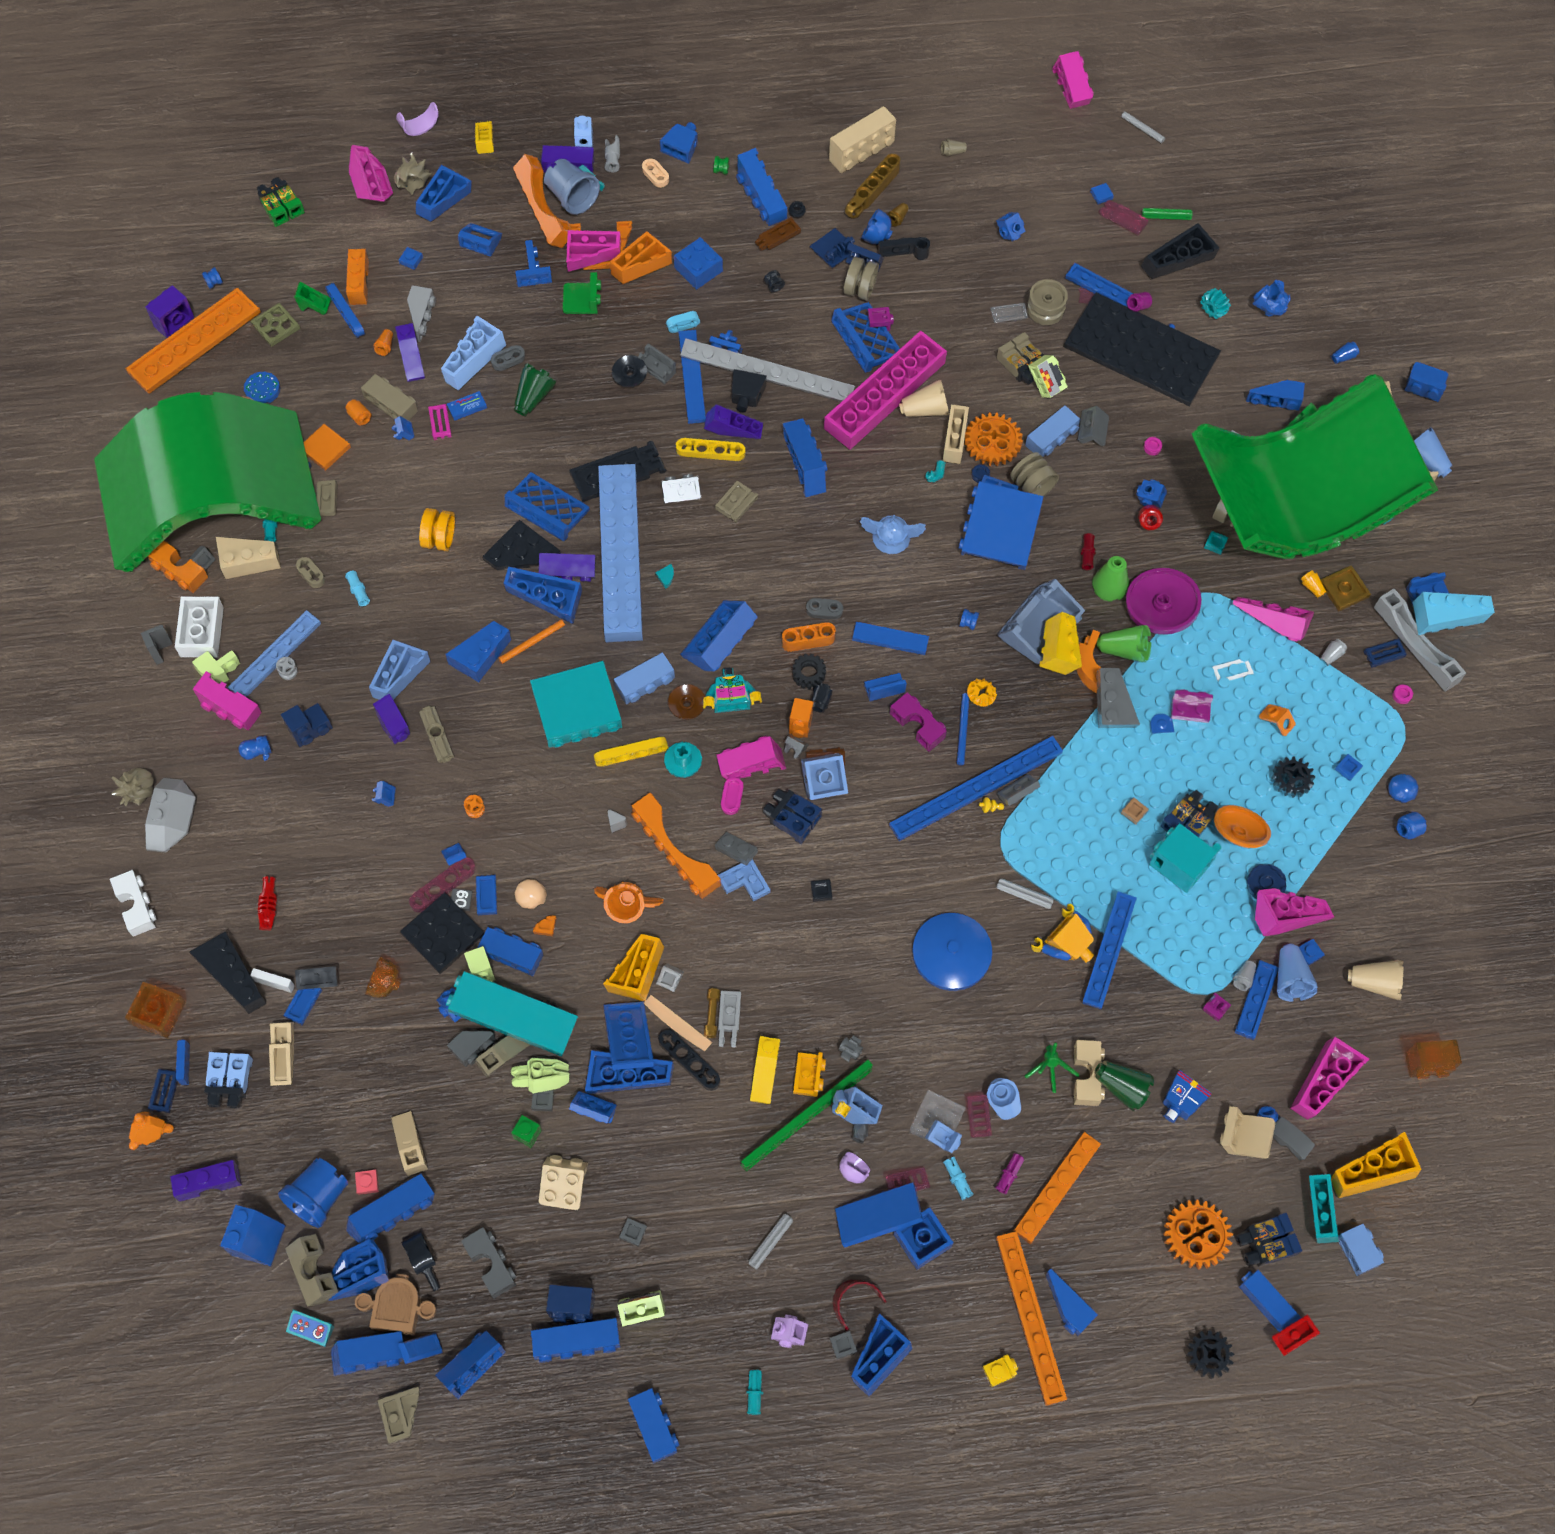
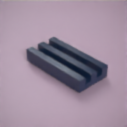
M1399 639L1364 650L1367 660L1370 661L1371 668L1404 658L1407 655ZM1396 645L1398 646L1397 648H1394V649H1391V650H1386V651H1383V652H1381V653L1372 655V653H1374V652H1377V651H1380V650H1383V649H1386V648H1390V647H1393V646H1396Z
M158 1069L148 1106L150 1111L156 1110L158 1112L170 1113L178 1084L175 1071ZM163 1075H166L158 1106H156ZM171 1076H173V1077H172V1081H171V1085H170V1088H169V1092H168L166 1104H165V1107H163L164 1101H165V1098H166V1094H167V1090H168V1086H169V1083H170V1079H171Z

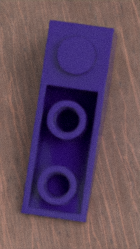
M715 405L706 414L704 429L719 435L761 439L763 423L722 406Z

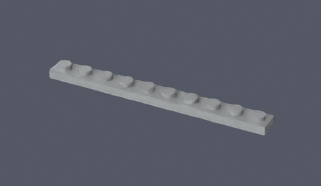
M686 338L681 351V357L729 371L737 369L767 375V381L840 402L855 389L854 385Z

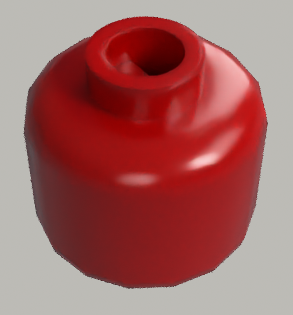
M1146 505L1140 510L1138 519L1144 529L1155 530L1161 526L1163 515L1157 506Z

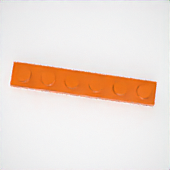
M1086 1132L1082 1134L1013 1232L1017 1231L1021 1238L1029 1244L1032 1243L1098 1150L1101 1143Z

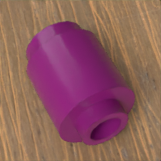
M1148 292L1135 293L1128 298L1127 305L1133 311L1148 309L1152 305V297Z

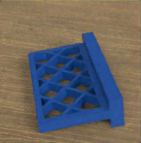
M869 302L843 311L841 308L835 309L831 320L865 373L871 371L872 367L885 363L894 355L885 352L886 348L893 349L895 352L900 350L885 326H880L878 329L868 326V316L861 314L860 311L871 309L872 306ZM846 315L855 316V321L847 319ZM858 318L867 320V324L864 325L856 321ZM854 327L864 329V333L856 332ZM866 330L876 333L875 338L865 335ZM878 334L885 336L887 342L877 339ZM863 339L873 342L872 347L865 345ZM875 343L885 346L884 351L874 348ZM871 353L881 355L882 357L875 360Z
M532 472L512 492L508 491L505 494V507L562 541L568 538V533L590 510V507ZM532 479L538 483V486L528 487V483ZM542 490H550L553 494L543 495ZM529 491H539L540 496L530 497ZM519 492H527V497H520L517 494ZM564 498L568 503L558 504L557 499ZM554 499V505H545L544 500ZM531 501H541L542 506H535L531 504ZM579 507L582 511L572 513V508ZM569 508L570 513L560 514L559 509ZM556 509L557 515H550L546 513V510ZM571 518V522L569 525L561 522V519Z

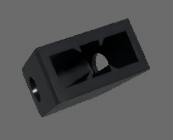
M737 369L733 370L732 403L737 404L736 409L739 412H746L748 406L757 407L767 386V375Z

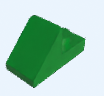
M299 282L294 295L302 312L309 307L322 315L327 313L331 298Z

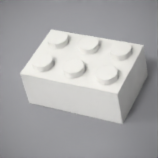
M181 597L175 648L180 657H199L207 651L212 657H218L224 609L219 597Z

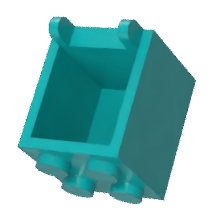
M1179 823L1176 828L1171 827L1166 833L1164 840H1160L1154 847V851L1150 855L1152 860L1149 865L1185 893H1188L1213 863L1216 854L1221 849V845L1215 843L1212 847Z

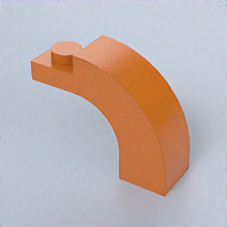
M1093 630L1091 636L1087 635L1084 644H1079L1082 667L1076 669L1084 685L1097 693L1096 672L1101 667L1095 662L1093 651L1100 632Z

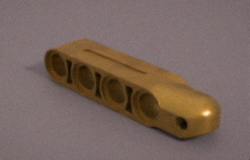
M897 154L887 155L856 190V195L846 205L845 214L852 219L858 218L898 175L900 157Z

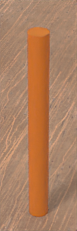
M562 620L557 621L498 658L500 663H505L564 627V622Z

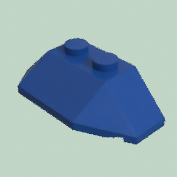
M368 1239L341 1254L331 1273L338 1293L330 1298L329 1301L359 1295L389 1281L386 1259L373 1239Z

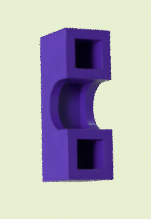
M233 1160L170 1176L173 1196L179 1202L200 1197V1192L205 1190L220 1189L222 1191L242 1185L239 1167Z

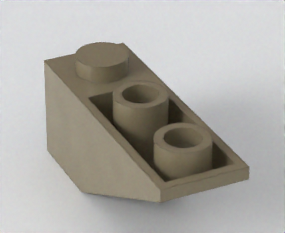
M507 1036L476 1058L475 1063L488 1078L529 1047L530 1044Z

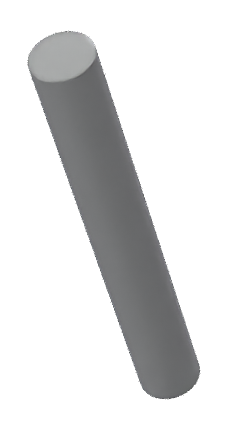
M1126 111L1122 114L1121 117L1160 143L1164 142V136Z

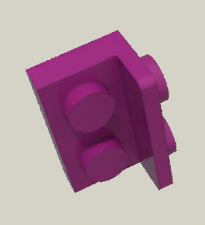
M1185 689L1176 690L1172 697L1171 719L1209 723L1213 695L1206 692H1189Z

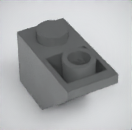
M462 1031L447 1047L467 1067L469 1064H474L475 1059L484 1050L490 1049L496 1039L491 1031Z

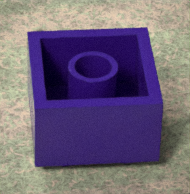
M173 285L145 306L154 328L166 338L194 319L187 298Z

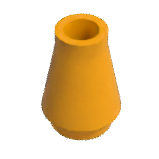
M1313 570L1301 578L1302 584L1316 595L1317 598L1327 592L1318 574Z

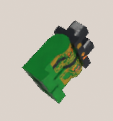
M279 177L272 179V186L268 188L265 184L257 186L260 203L275 227L288 222V216L292 220L305 213L302 202L295 196L286 180L282 181ZM298 207V210L296 212H291V210ZM283 215L282 219L276 220V217Z

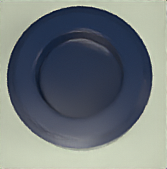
M976 465L972 470V479L977 483L982 481L984 475L990 476V470L985 465Z

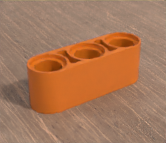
M831 623L788 628L782 634V647L786 651L792 652L832 645L835 641L836 628ZM823 633H830L831 635L826 636ZM805 636H812V638L807 639ZM791 638L794 639V641L789 642L787 641V639Z

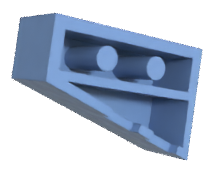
M392 640L369 686L372 697L381 699L390 694L394 700L430 663L428 652Z

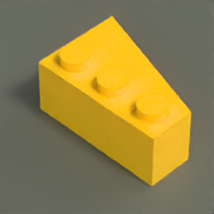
M1061 612L1046 620L1043 637L1045 647L1041 651L1043 653V660L1040 661L1039 666L1064 675L1082 667L1075 616Z

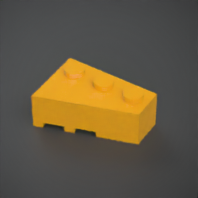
M644 934L638 937L626 953L627 956L620 965L618 964L615 967L611 977L603 983L609 993L646 1001L664 950V945L660 938Z

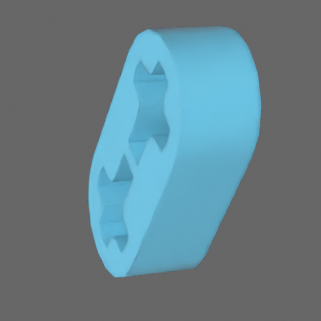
M695 311L670 317L666 321L671 333L696 327L700 323L698 314Z

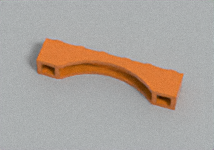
M524 154L513 167L516 177L520 181L522 190L528 198V202L540 223V228L544 232L547 242L551 246L562 248L567 243L568 230H572L568 221L556 217L547 205L543 191V168L538 158Z
M651 793L631 805L633 819L644 826L643 831L648 837L652 836L656 841L654 844L660 852L664 851L669 864L677 867L679 876L683 881L687 880L689 882V887L694 895H699L703 899L721 886V879L709 864L687 857L671 843L663 827L662 806Z

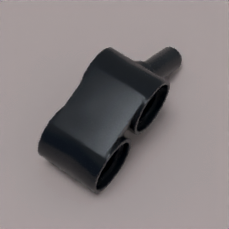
M419 1232L402 1241L401 1243L417 1275L420 1273L425 1275L432 1291L440 1289V1285L432 1271L436 1262L422 1233Z

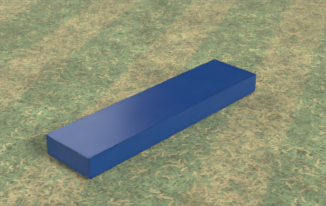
M1076 263L1073 264L1066 274V279L1094 294L1097 292L1128 307L1127 300L1133 294L1130 291Z
M856 622L852 641L921 655L926 654L929 636L861 622Z
M1261 960L1258 962L1252 987L1249 988L1234 1033L1251 1040L1255 1039L1279 967Z

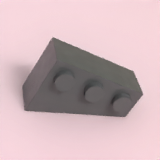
M1100 668L1096 672L1098 728H1136L1140 723L1120 669Z

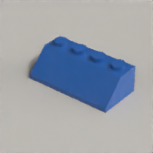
M723 600L680 655L704 671L715 672L720 668L722 661L731 654L734 646L742 640L745 632L753 626L758 616L745 601Z

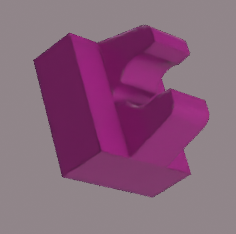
M1214 993L1202 1010L1219 1022L1231 1004Z

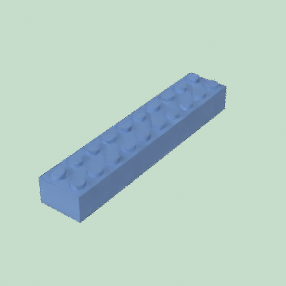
M635 464L599 466L605 641H642Z

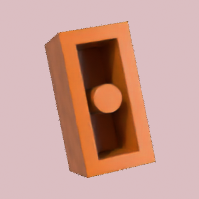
M799 698L794 699L790 715L789 734L797 738H808L813 717V701Z

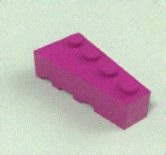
M1336 1037L1326 1041L1290 1109L1307 1120L1316 1116L1333 1096L1346 1085L1351 1077L1366 1064L1369 1058Z

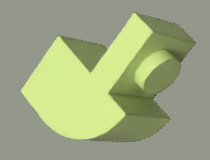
M232 650L217 661L208 651L192 661L195 669L201 676L207 671L211 674L212 680L219 684L221 681H228L226 673L235 670L240 664Z

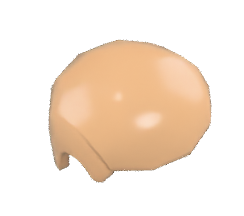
M527 879L518 884L514 895L516 902L522 908L535 909L538 905L544 904L547 893L545 887L540 882Z

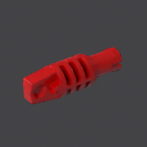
M268 876L262 878V893H260L258 899L257 915L259 930L269 931L272 930L274 917L276 916L277 896L274 894L276 879L270 877L269 883Z

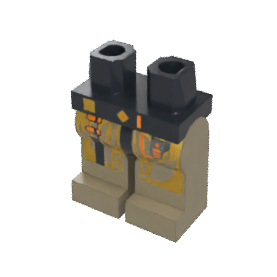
M1024 332L1012 339V342L1009 341L998 348L997 360L1016 377L1018 382L1023 380L1029 385L1034 382V378L1028 365L1043 357L1044 354L1034 347L1028 340L1029 336Z

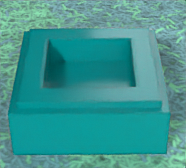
M1211 531L1204 548L1221 555L1229 537Z

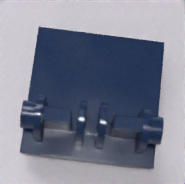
M834 228L810 245V248L831 268H834L848 257V244H853L855 240L852 236H843Z

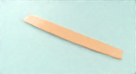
M652 995L644 1002L664 1023L700 1049L706 1051L712 1042Z

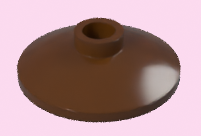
M680 685L672 690L669 695V709L674 716L680 719L689 720L696 718L704 711L703 699L705 695L701 689L694 685ZM689 703L690 706L686 707L684 704Z

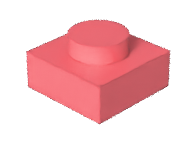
M377 1170L355 1173L356 1192L358 1195L379 1192Z

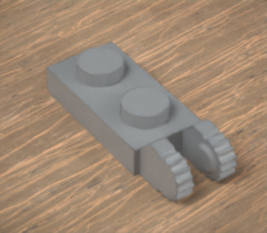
M721 991L718 1031H720L719 1047H723L725 1044L724 1032H732L731 1047L736 1048L737 1032H739L741 992Z

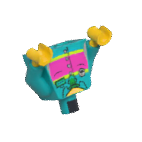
M724 668L722 670L723 677H717L716 682L710 686L703 699V708L712 706L715 713L749 710L750 700L751 705H754V701L762 702L761 693L756 691L748 681L744 680L742 675H734L733 668Z

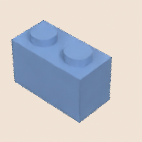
M1364 1224L1338 1236L1339 1244L1356 1276L1384 1263L1382 1251L1379 1247L1375 1246L1372 1240L1373 1235Z

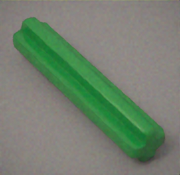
M1142 209V218L1191 220L1193 216L1191 209Z

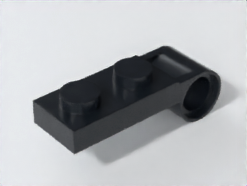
M925 237L884 240L878 243V254L882 257L914 254L916 259L925 260L929 256L930 241Z

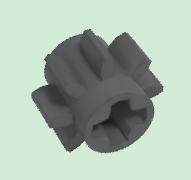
M854 1035L851 1039L845 1037L838 1049L842 1052L841 1058L848 1062L851 1059L857 1060L864 1048L860 1045L861 1040Z

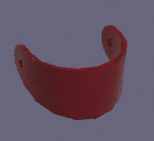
M848 1280L836 1289L833 1297V1310L838 1321L846 1331L849 1329L840 1314V1301L843 1294L854 1285L866 1284L878 1295L883 1303H886L883 1294L875 1285L862 1280Z

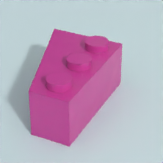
M770 736L760 737L755 742L743 743L740 747L726 749L722 753L717 754L721 775L726 780L731 777L739 779L751 777V773L762 771L763 774L769 773L768 769L780 767L781 770L786 769L782 749Z

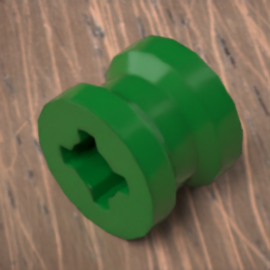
M715 156L714 173L722 172L727 175L729 157L720 158Z

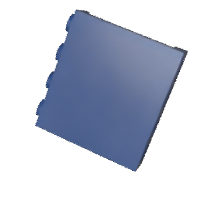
M979 481L978 487L974 486L972 497H975L974 504L970 503L967 513L970 515V519L965 521L963 532H966L965 539L961 538L959 549L962 550L961 555L964 556V553L1016 565L1019 566L1018 569L1025 570L1044 496Z

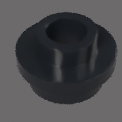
M794 201L789 206V214L795 218L802 217L806 212L804 204L800 201Z

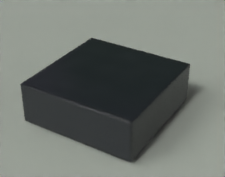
M830 879L811 881L813 902L833 899Z

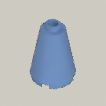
M1430 427L1414 442L1428 470L1431 472L1438 471L1437 477L1441 475L1444 478L1452 471L1450 469L1452 463L1434 430Z
M1294 944L1284 945L1280 949L1277 982L1279 998L1294 1002L1293 998H1300V1001L1313 997L1317 993L1318 985L1300 948Z

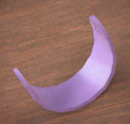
M431 102L428 109L414 119L405 121L400 112L397 113L396 119L407 135H421L430 130L437 122L438 109L436 104Z

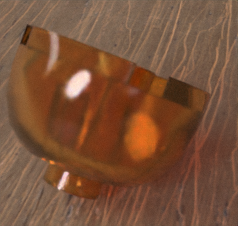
M379 957L376 963L377 967L371 975L365 995L374 998H385L393 990H398L401 979H398L399 971L397 966L390 960Z

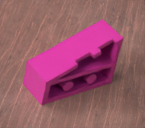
M1078 51L1060 55L1052 68L1053 73H1057L1059 76L1058 84L1064 87L1063 95L1070 109L1088 105L1093 98V90L1088 84V74L1083 68V58L1079 55Z
M568 230L566 259L568 272L612 260L621 253L620 231Z
M206 671L193 688L201 703L200 706L208 712L212 710L222 720L228 719L232 721L235 727L239 729L243 727L249 731L262 713L259 706L241 693H235L225 688L227 684L221 681L219 684L212 680L211 674Z

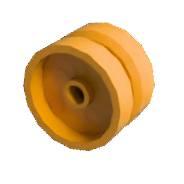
M426 508L424 510L419 533L420 546L422 548L432 549L436 545L437 550L449 551L455 531L454 512L443 510L439 514L437 509Z

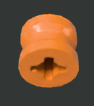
M470 795L465 799L464 808L466 814L471 818L481 817L485 811L481 797Z

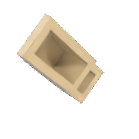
M294 1022L271 1023V1044H269L270 1085H291L294 1063Z

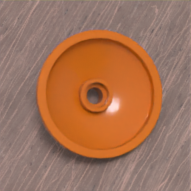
M1235 805L1223 806L1217 810L1214 816V824L1218 832L1226 840L1237 846L1259 848L1266 845L1271 837V830L1266 821L1257 813L1247 808Z

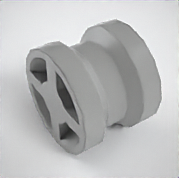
M282 657L277 661L276 668L282 679L291 680L296 677L298 669L292 658Z

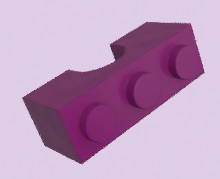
M907 692L891 705L890 715L902 727L910 721H916L921 724L922 728L917 731L916 740L928 752L945 739L947 730L944 724L940 721L937 722L933 718L932 713L928 709H924L915 696H911Z

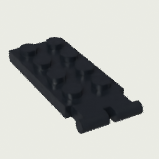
M648 441L647 445L641 448L634 446L572 468L569 472L582 502L600 496L599 466L635 464L637 483L649 479L653 473L660 472L663 474L667 470L661 457H657L659 453L654 442Z

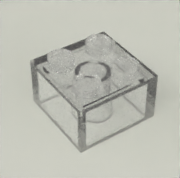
M928 1090L912 1123L910 1133L927 1140L925 1137L935 1120L956 1131L966 1107Z

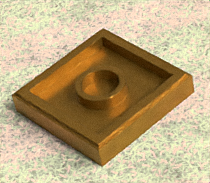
M1352 565L1321 579L1327 591L1326 594L1338 611L1344 610L1371 596L1370 591Z

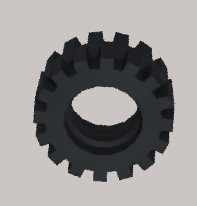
M812 653L810 656L808 654H804V657L800 655L793 664V680L797 686L801 685L802 689L808 687V690H811V687L814 688L815 685H819L822 681L824 682L826 665L823 659L820 660L818 655L814 657ZM805 667H813L817 670V674L807 677L801 673V670Z

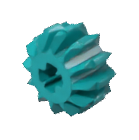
M1216 288L1207 291L1200 301L1203 305L1201 308L1206 311L1205 314L1208 313L1210 318L1214 317L1215 319L1226 315L1231 306L1229 303L1230 299L1226 297V293L1223 294L1221 289L1217 290Z

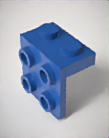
M1415 362L1405 391L1439 402L1446 388L1445 383L1448 373Z

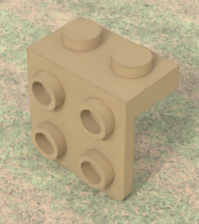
M1230 1106L1224 1119L1225 1131L1222 1132L1220 1138L1223 1148L1228 1154L1268 1158L1275 1129L1274 1119L1243 1115L1238 1107Z
M557 1155L547 1157L542 1168L539 1203L546 1206L578 1210L581 1204L583 1180L587 1172L588 1163L577 1158L571 1160L562 1159L561 1156Z

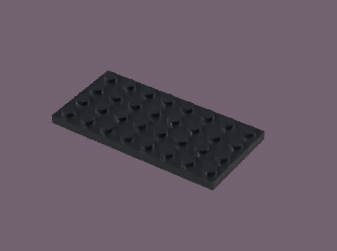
M1095 292L1064 343V348L1189 407L1221 353V350L1140 312L1133 311L1129 307Z

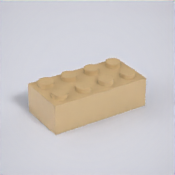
M883 106L830 138L829 161L840 173H843L859 162L865 161L869 156L877 154L884 147L890 146L895 138L896 118Z

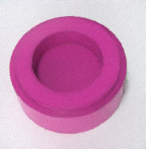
M1156 437L1146 439L1144 451L1152 456L1158 455L1163 446L1161 440Z
M1398 685L1393 691V699L1399 704H1407L1413 697V691L1407 685Z

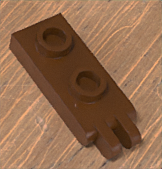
M790 217L761 233L755 244L759 246L760 250L766 248L771 250L800 234L801 228Z

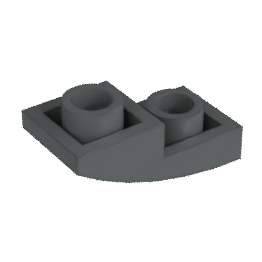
M1282 1116L1278 1117L1277 1122H1275L1273 1138L1281 1146H1287L1299 1160H1305L1315 1144Z

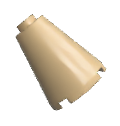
M937 380L903 398L902 403L899 404L901 414L905 413L906 417L949 415L941 380Z
M1394 960L1355 965L1353 970H1348V981L1352 982L1354 987L1395 1000H1401L1402 994L1400 992L1403 985L1404 961Z

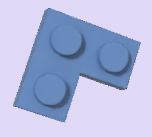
M753 859L747 866L740 863L718 875L721 879V886L726 894L744 886L751 899L755 901L770 893V888Z

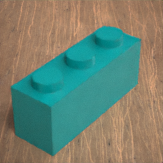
M1310 1175L1309 1180L1317 1243L1339 1242L1331 1175Z

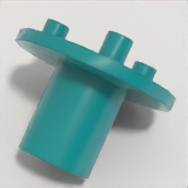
M679 742L668 748L665 753L664 763L670 774L686 778L698 772L702 764V756L700 750L695 745L688 742Z

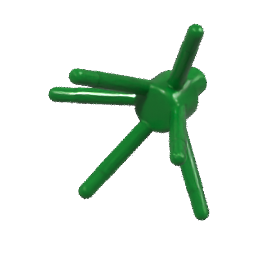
M1056 1042L1053 1046L1048 1045L1046 1047L1045 1060L1025 1075V1078H1029L1037 1071L1041 1074L1046 1066L1050 1067L1053 1093H1056L1054 1067L1060 1065L1075 1076L1079 1077L1080 1075L1059 1058L1058 1052H1056Z

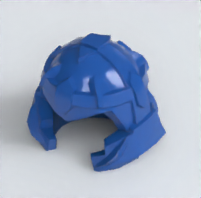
M1277 279L1270 286L1266 285L1253 297V305L1263 310L1266 316L1283 315L1287 311L1288 303L1290 302V295L1284 292V283Z

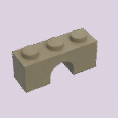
M316 1234L299 1237L285 1248L307 1307L323 1304L338 1293L332 1274L320 1275L317 1271V1259L323 1254Z

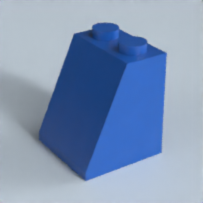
M235 1205L220 1246L231 1256L271 1267L286 1226L256 1210Z

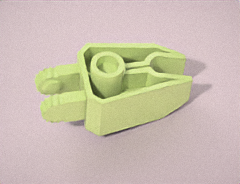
M531 1058L527 1061V1065L516 1066L511 1069V1074L515 1076L512 1079V1086L528 1087V1090L532 1093L558 1089L569 1083V1065L556 1059Z

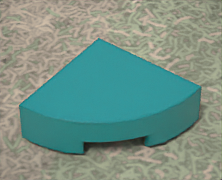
M671 564L655 573L665 589L671 585L674 578V569Z

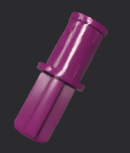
M1013 1154L1006 1169L1002 1170L1003 1174L995 1187L1002 1194L1007 1195L1014 1179H1017L1016 1174L1024 1161L1021 1155Z

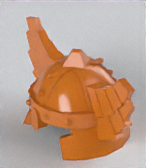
M630 882L619 883L610 889L599 886L594 888L597 897L604 899V909L607 915L619 923L636 921L642 915L644 907L660 906L664 900L661 898L644 897L642 890L636 884Z

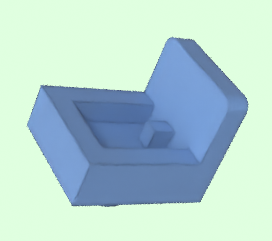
M935 1120L925 1138L944 1151L953 1153L959 1147L962 1135Z

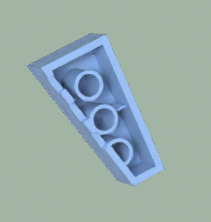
M479 316L475 317L472 327L469 326L466 336L463 340L459 341L457 349L450 354L441 368L445 382L457 390L491 360L493 354L501 351L506 346L502 331Z

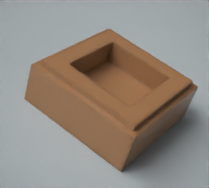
M1133 797L1121 814L1137 825L1149 809Z

